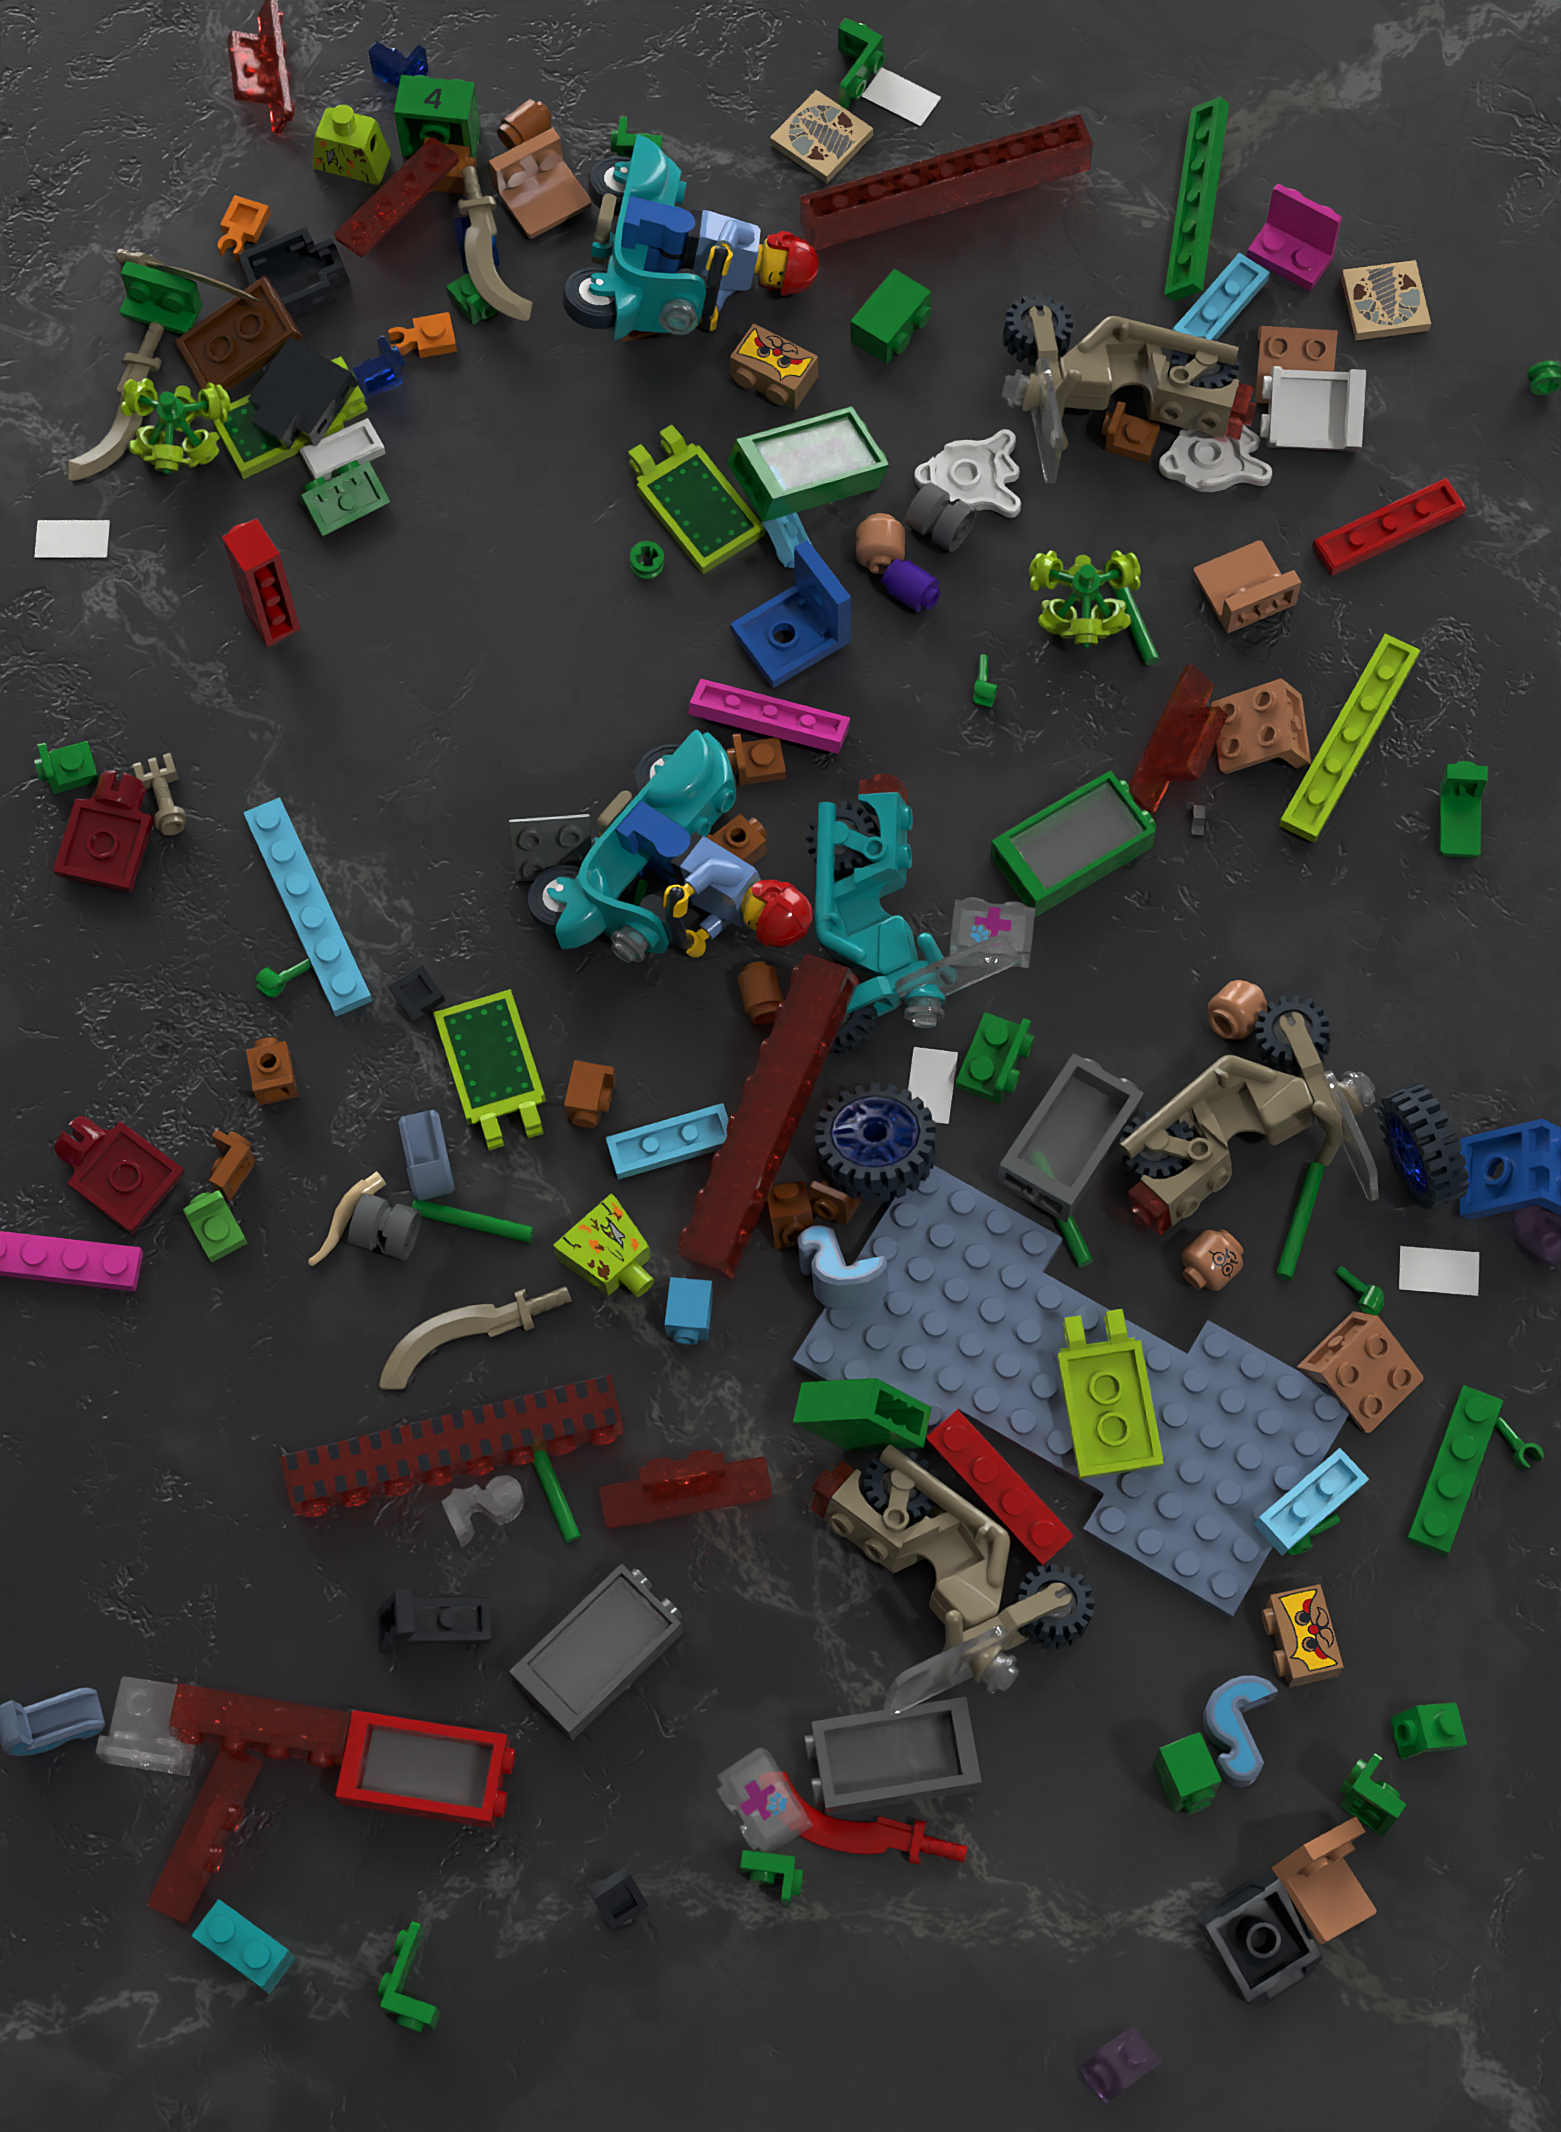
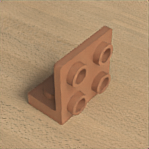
M554 128L489 160L494 190L530 239L592 207L590 197L563 161L561 139Z
M1258 326L1257 341H1260L1255 401L1257 403H1269V399H1262L1264 376H1270L1273 366H1281L1282 370L1334 372L1338 330Z
M1261 540L1196 566L1193 571L1194 577L1227 634L1296 605L1301 581L1295 570L1283 575L1280 573Z
M1282 678L1212 702L1211 707L1219 768L1224 774L1277 757L1286 760L1296 769L1311 765L1302 694Z
M1353 1311L1297 1366L1301 1373L1312 1378L1315 1382L1326 1384L1361 1431L1365 1433H1371L1424 1379L1422 1373L1379 1316Z
M1357 1817L1304 1844L1272 1867L1319 1944L1330 1941L1376 1914V1908L1343 1858L1355 1850L1351 1842L1366 1832Z

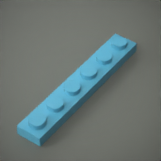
M280 797L243 812L335 1017L372 1002L369 990Z

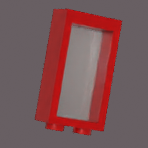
M353 1710L335 1797L342 1805L494 1829L496 1817L503 1818L505 1814L508 1792L501 1790L504 1774H512L516 1749L510 1748V1741L506 1734Z

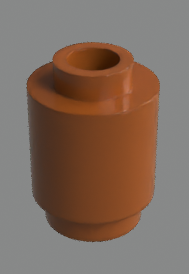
M528 99L501 120V126L497 128V135L502 144L508 150H511L551 129V113L542 102Z
M762 961L744 966L743 972L737 976L745 1014L751 1017L753 1024H767L780 1019L783 1016L782 1008L785 1004L776 968L766 965Z

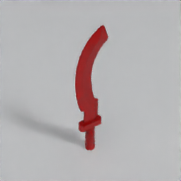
M785 1771L763 1773L760 1775L759 1779L762 1790L771 1784L776 1789L773 1794L767 1796V1801L770 1805L774 1804L777 1806L775 1810H779L777 1816L797 1835L814 1844L831 1850L854 1854L885 1853L887 1848H893L909 1852V1863L921 1865L920 1851L954 1861L957 1860L961 1863L965 1862L968 1846L947 1842V1840L939 1838L936 1839L928 1835L924 1836L926 1821L916 1819L915 1826L881 1816L878 1817L876 1822H857L834 1818L810 1806L798 1794ZM775 1793H780L781 1798H776ZM770 1797H775L777 1803H772ZM786 1798V1810L782 1812L778 1807V1803L781 1799Z

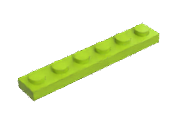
M1385 633L1280 820V827L1313 843L1316 842L1418 659L1419 649Z

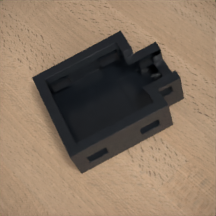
M307 226L238 254L250 286L263 276L267 277L292 319L337 301L334 289L351 282L332 237L315 244Z
M289 337L248 398L257 411L251 422L259 433L273 437L288 450L299 434L302 438L317 446L357 387L358 382L350 371Z

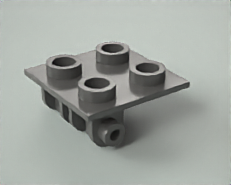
M589 814L509 820L516 882L534 881L545 870L558 865H574L580 868L583 860L594 845Z

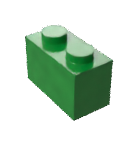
M894 269L850 321V342L887 364L896 353L899 355L906 349L911 334L917 327L923 328L932 314V308H930L931 291Z
M1200 1732L1159 1748L1153 1762V1768L1173 1813L1185 1809L1187 1815H1190L1211 1805L1210 1800L1215 1797V1793L1222 1780Z

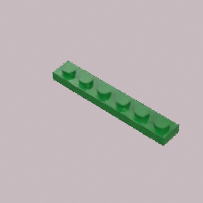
M1220 96L1191 109L1164 293L1173 302L1203 291L1229 103Z

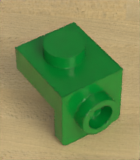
M1457 1703L1419 1705L1391 1717L1394 1739L1401 1759H1409L1424 1752L1456 1750L1467 1745Z

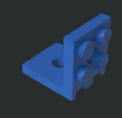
M808 540L794 547L795 586L730 623L731 633L772 688H775L851 642V596ZM787 630L795 637L791 642L783 644L777 642L773 636L778 631Z
M1542 1118L1460 1138L1462 1147L1460 1154L1465 1157L1467 1165L1464 1167L1468 1171L1469 1179H1466L1469 1183L1468 1193L1460 1198V1216L1472 1220L1535 1205H1540L1561 1216V1127ZM1504 1162L1502 1175L1494 1180L1496 1167Z

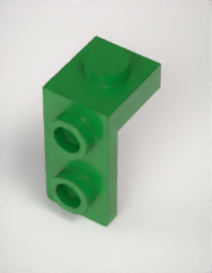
M845 18L838 27V50L857 59L839 85V105L847 109L853 99L858 100L861 97L870 75L879 72L885 60V53H883L882 35L872 31L871 28L863 23H856Z
M1469 761L1447 764L1440 784L1441 856L1478 858L1480 856L1481 797L1488 781V766H1477Z
M412 1921L409 1930L402 1929L397 1938L393 1955L397 1956L398 1959L392 1974L388 1972L384 1974L378 1989L377 1998L382 1999L380 2007L385 2013L398 2017L396 2025L421 2033L423 2026L435 2029L440 2011L435 2006L401 1995L424 1933L422 1925Z

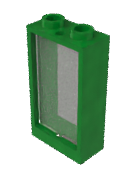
M853 407L736 439L727 461V465L763 522L877 489L889 466L884 452L878 448L868 432L867 425L859 418Z
M1110 770L993 839L990 858L1035 918L1153 848L1156 824L1152 816L1146 810L1141 811L1133 801L1134 796L1129 785L1124 780L1118 781Z

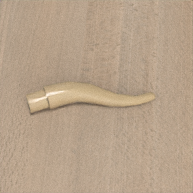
M377 1171L367 1179H361L344 1195L335 1209L328 1237L320 1251L308 1261L310 1266L316 1265L336 1246L362 1195L365 1193L374 1195L375 1192L386 1185L384 1179Z

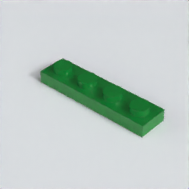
M1463 1385L1408 1534L1407 1542L1447 1557L1503 1400Z

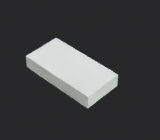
M368 418L322 438L317 446L311 443L300 448L301 457L314 480L323 476L325 481L338 476L337 469L357 459L359 465H362L386 454L384 446Z

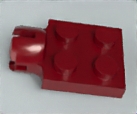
M105 771L100 775L95 794L90 799H75L53 872L58 877L132 893L154 819L151 815L141 812L140 808L146 788L140 779L123 773L122 780L120 781L116 779L118 771Z
M79 1116L68 1124L74 1130L71 1135L75 1139L62 1131L54 1145L58 1158L74 1170L73 1176L67 1182L68 1187L133 1236L183 1177L185 1171L123 1122L119 1121L114 1128L104 1130L89 1118Z

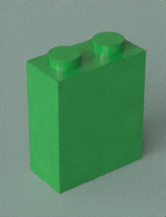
M877 1378L802 1382L793 1423L848 1451L884 1450L889 1444L896 1449L923 1448L932 1407Z

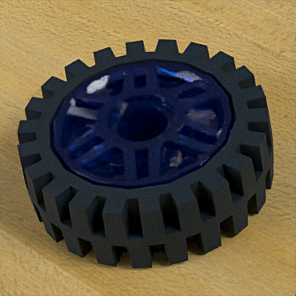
M871 1083V1091L866 1092L863 1084L854 1086V1095L851 1096L846 1089L839 1093V1102L832 1098L827 1103V1110L822 1109L819 1114V1119L815 1126V1152L819 1170L822 1171L823 1178L827 1183L833 1182L835 1190L842 1192L846 1188L847 1195L850 1198L856 1199L860 1192L863 1195V1201L872 1202L873 1195L879 1194L880 1202L890 1201V1192H894L898 1199L906 1195V1186L913 1192L919 1187L920 1180L925 1182L929 1177L930 1169H933L935 1164L937 1135L932 1113L928 1107L924 1108V1102L918 1096L912 1100L911 1092L904 1088L898 1095L895 1085L887 1084L886 1090L880 1091V1083Z
M1415 1084L1383 1097L1378 1105L1380 1109L1378 1117L1382 1121L1379 1124L1381 1131L1385 1134L1383 1140L1385 1146L1390 1149L1388 1154L1391 1161H1394L1396 1164L1395 1170L1398 1176H1402L1403 1185L1406 1190L1410 1189V1196L1414 1201L1417 1200L1418 1205L1422 1208L1424 1207L1425 1210H1433L1464 1197L1468 1193L1467 1189H1469V1183L1466 1180L1469 1179L1468 1171L1464 1167L1467 1165L1466 1160L1460 1154L1462 1147L1460 1142L1454 1137L1456 1132L1453 1125L1448 1124V1116L1445 1110H1440V1103L1437 1098H1433L1432 1092L1429 1089H1425V1086L1422 1084Z

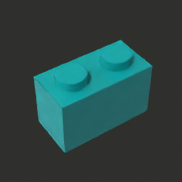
M219 1899L191 1935L200 1945L269 1995L296 1959L287 1948Z

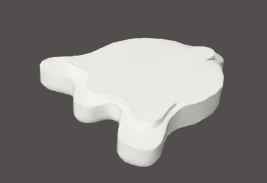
M1241 404L1237 422L1229 421L1224 438L1183 428L1180 430L1179 436L1172 444L1170 450L1162 455L1159 462V470L1163 476L1168 479L1178 480L1191 489L1201 492L1225 490L1238 483L1266 486L1271 481L1272 469L1268 464L1249 455V453L1258 449L1260 438L1245 427L1246 408L1243 404Z
M1004 429L986 440H961L946 444L944 450L935 458L933 456L928 462L919 465L915 469V484L921 489L927 483L932 482L950 494V501L958 498L977 511L993 510L1008 518L1016 517L1021 510V500L1005 487V483L1014 482L1019 477V467L1009 456L1015 447L1016 436L1012 431Z

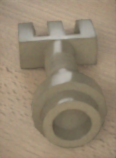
M171 753L163 755V761L166 766L163 769H159L155 757L148 759L151 769L150 773L145 774L141 762L133 764L136 777L142 781L146 790L153 788L159 811L154 816L157 829L161 830L164 835L180 833L185 827L186 815L182 808L174 806L168 783L179 780Z

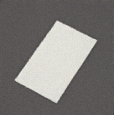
M884 68L880 69L862 94V97L919 126L923 124L941 99L940 96Z
M38 520L34 557H107L110 520Z
M914 1047L908 1091L912 1094V1100L918 1096L924 1102V1108L928 1107L931 1111L932 1119L935 1122L949 1124L958 1052Z
M1400 1246L1399 1289L1478 1296L1479 1252Z

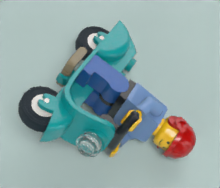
M637 134L632 159L620 156L604 158L594 165L589 174L588 194L594 205L600 208L591 251V262L604 265L607 257H610L608 269L588 267L579 269L569 276L563 288V308L568 316L580 325L592 329L610 328L612 342L624 338L632 330L670 332L676 335H684L692 332L699 324L704 330L710 329L709 331H714L717 327L718 313L721 311L725 299L737 290L747 291L750 289L753 274L758 275L760 286L768 288L771 292L772 289L780 290L781 296L788 297V295L799 294L809 289L818 273L819 257L815 249L806 240L796 237L790 232L780 231L779 233L768 235V238H766L762 245L759 244L761 229L757 225L707 210L691 209V213L680 207H676L675 203L683 204L687 182L680 181L682 170L663 153L658 145L648 138ZM613 215L619 216L615 235L610 231Z
M699 730L693 731L682 744H664L653 748L645 754L636 767L635 783L639 791L638 795L633 799L629 791L620 792L598 817L597 827L600 838L595 837V844L583 860L581 867L558 865L545 870L536 877L529 889L528 905L534 921L543 930L556 935L562 950L577 948L587 944L603 932L611 938L613 952L627 963H630L632 960L641 962L645 958V951L658 954L664 953L668 948L669 942L685 950L686 954L690 957H700L706 949L705 940L707 938L714 939L728 925L733 923L738 926L746 924L748 928L756 932L758 942L764 946L777 948L793 946L806 936L813 920L811 904L795 885L774 879L761 881L758 871L753 866L706 838L713 823L722 813L728 812L734 805L736 800V783L728 755L721 744L709 732L702 735ZM647 869L668 881L669 887L665 890L664 902L660 896L654 894L645 896L640 902V907L617 900L637 874L642 876ZM688 901L712 913L699 924L701 929L696 933L692 930H686L682 920V916L686 914L688 909Z

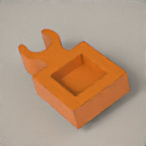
M234 195L220 223L222 233L226 234L219 239L217 244L221 257H223L227 248L235 247L233 255L235 261L238 262L240 261L238 254L244 252L243 245L245 241L257 243L271 215L268 205Z
M449 312L412 318L414 328L411 329L394 327L388 330L390 341L403 340L402 343L391 345L394 356L406 355L414 349L419 350L420 358L457 352Z

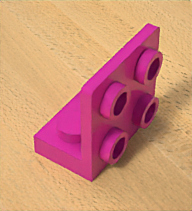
M1276 184L1272 191L1267 223L1248 248L1246 257L1311 292L1333 260L1342 217L1331 208L1319 205L1303 197L1297 190L1288 189L1280 184Z

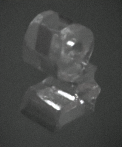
M506 1475L497 1476L490 1480L485 1490H482L477 1484L466 1489H453L451 1495L441 1501L461 1548L471 1541L475 1532L470 1521L471 1514L477 1511L482 1512L500 1526L514 1520L524 1507V1497L520 1484L516 1479Z

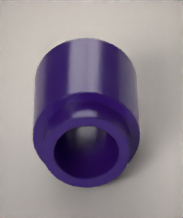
M899 558L894 560L882 578V585L887 587V593L917 613L924 609L930 610L937 603L941 595V590L938 589L939 580L909 560L902 561Z

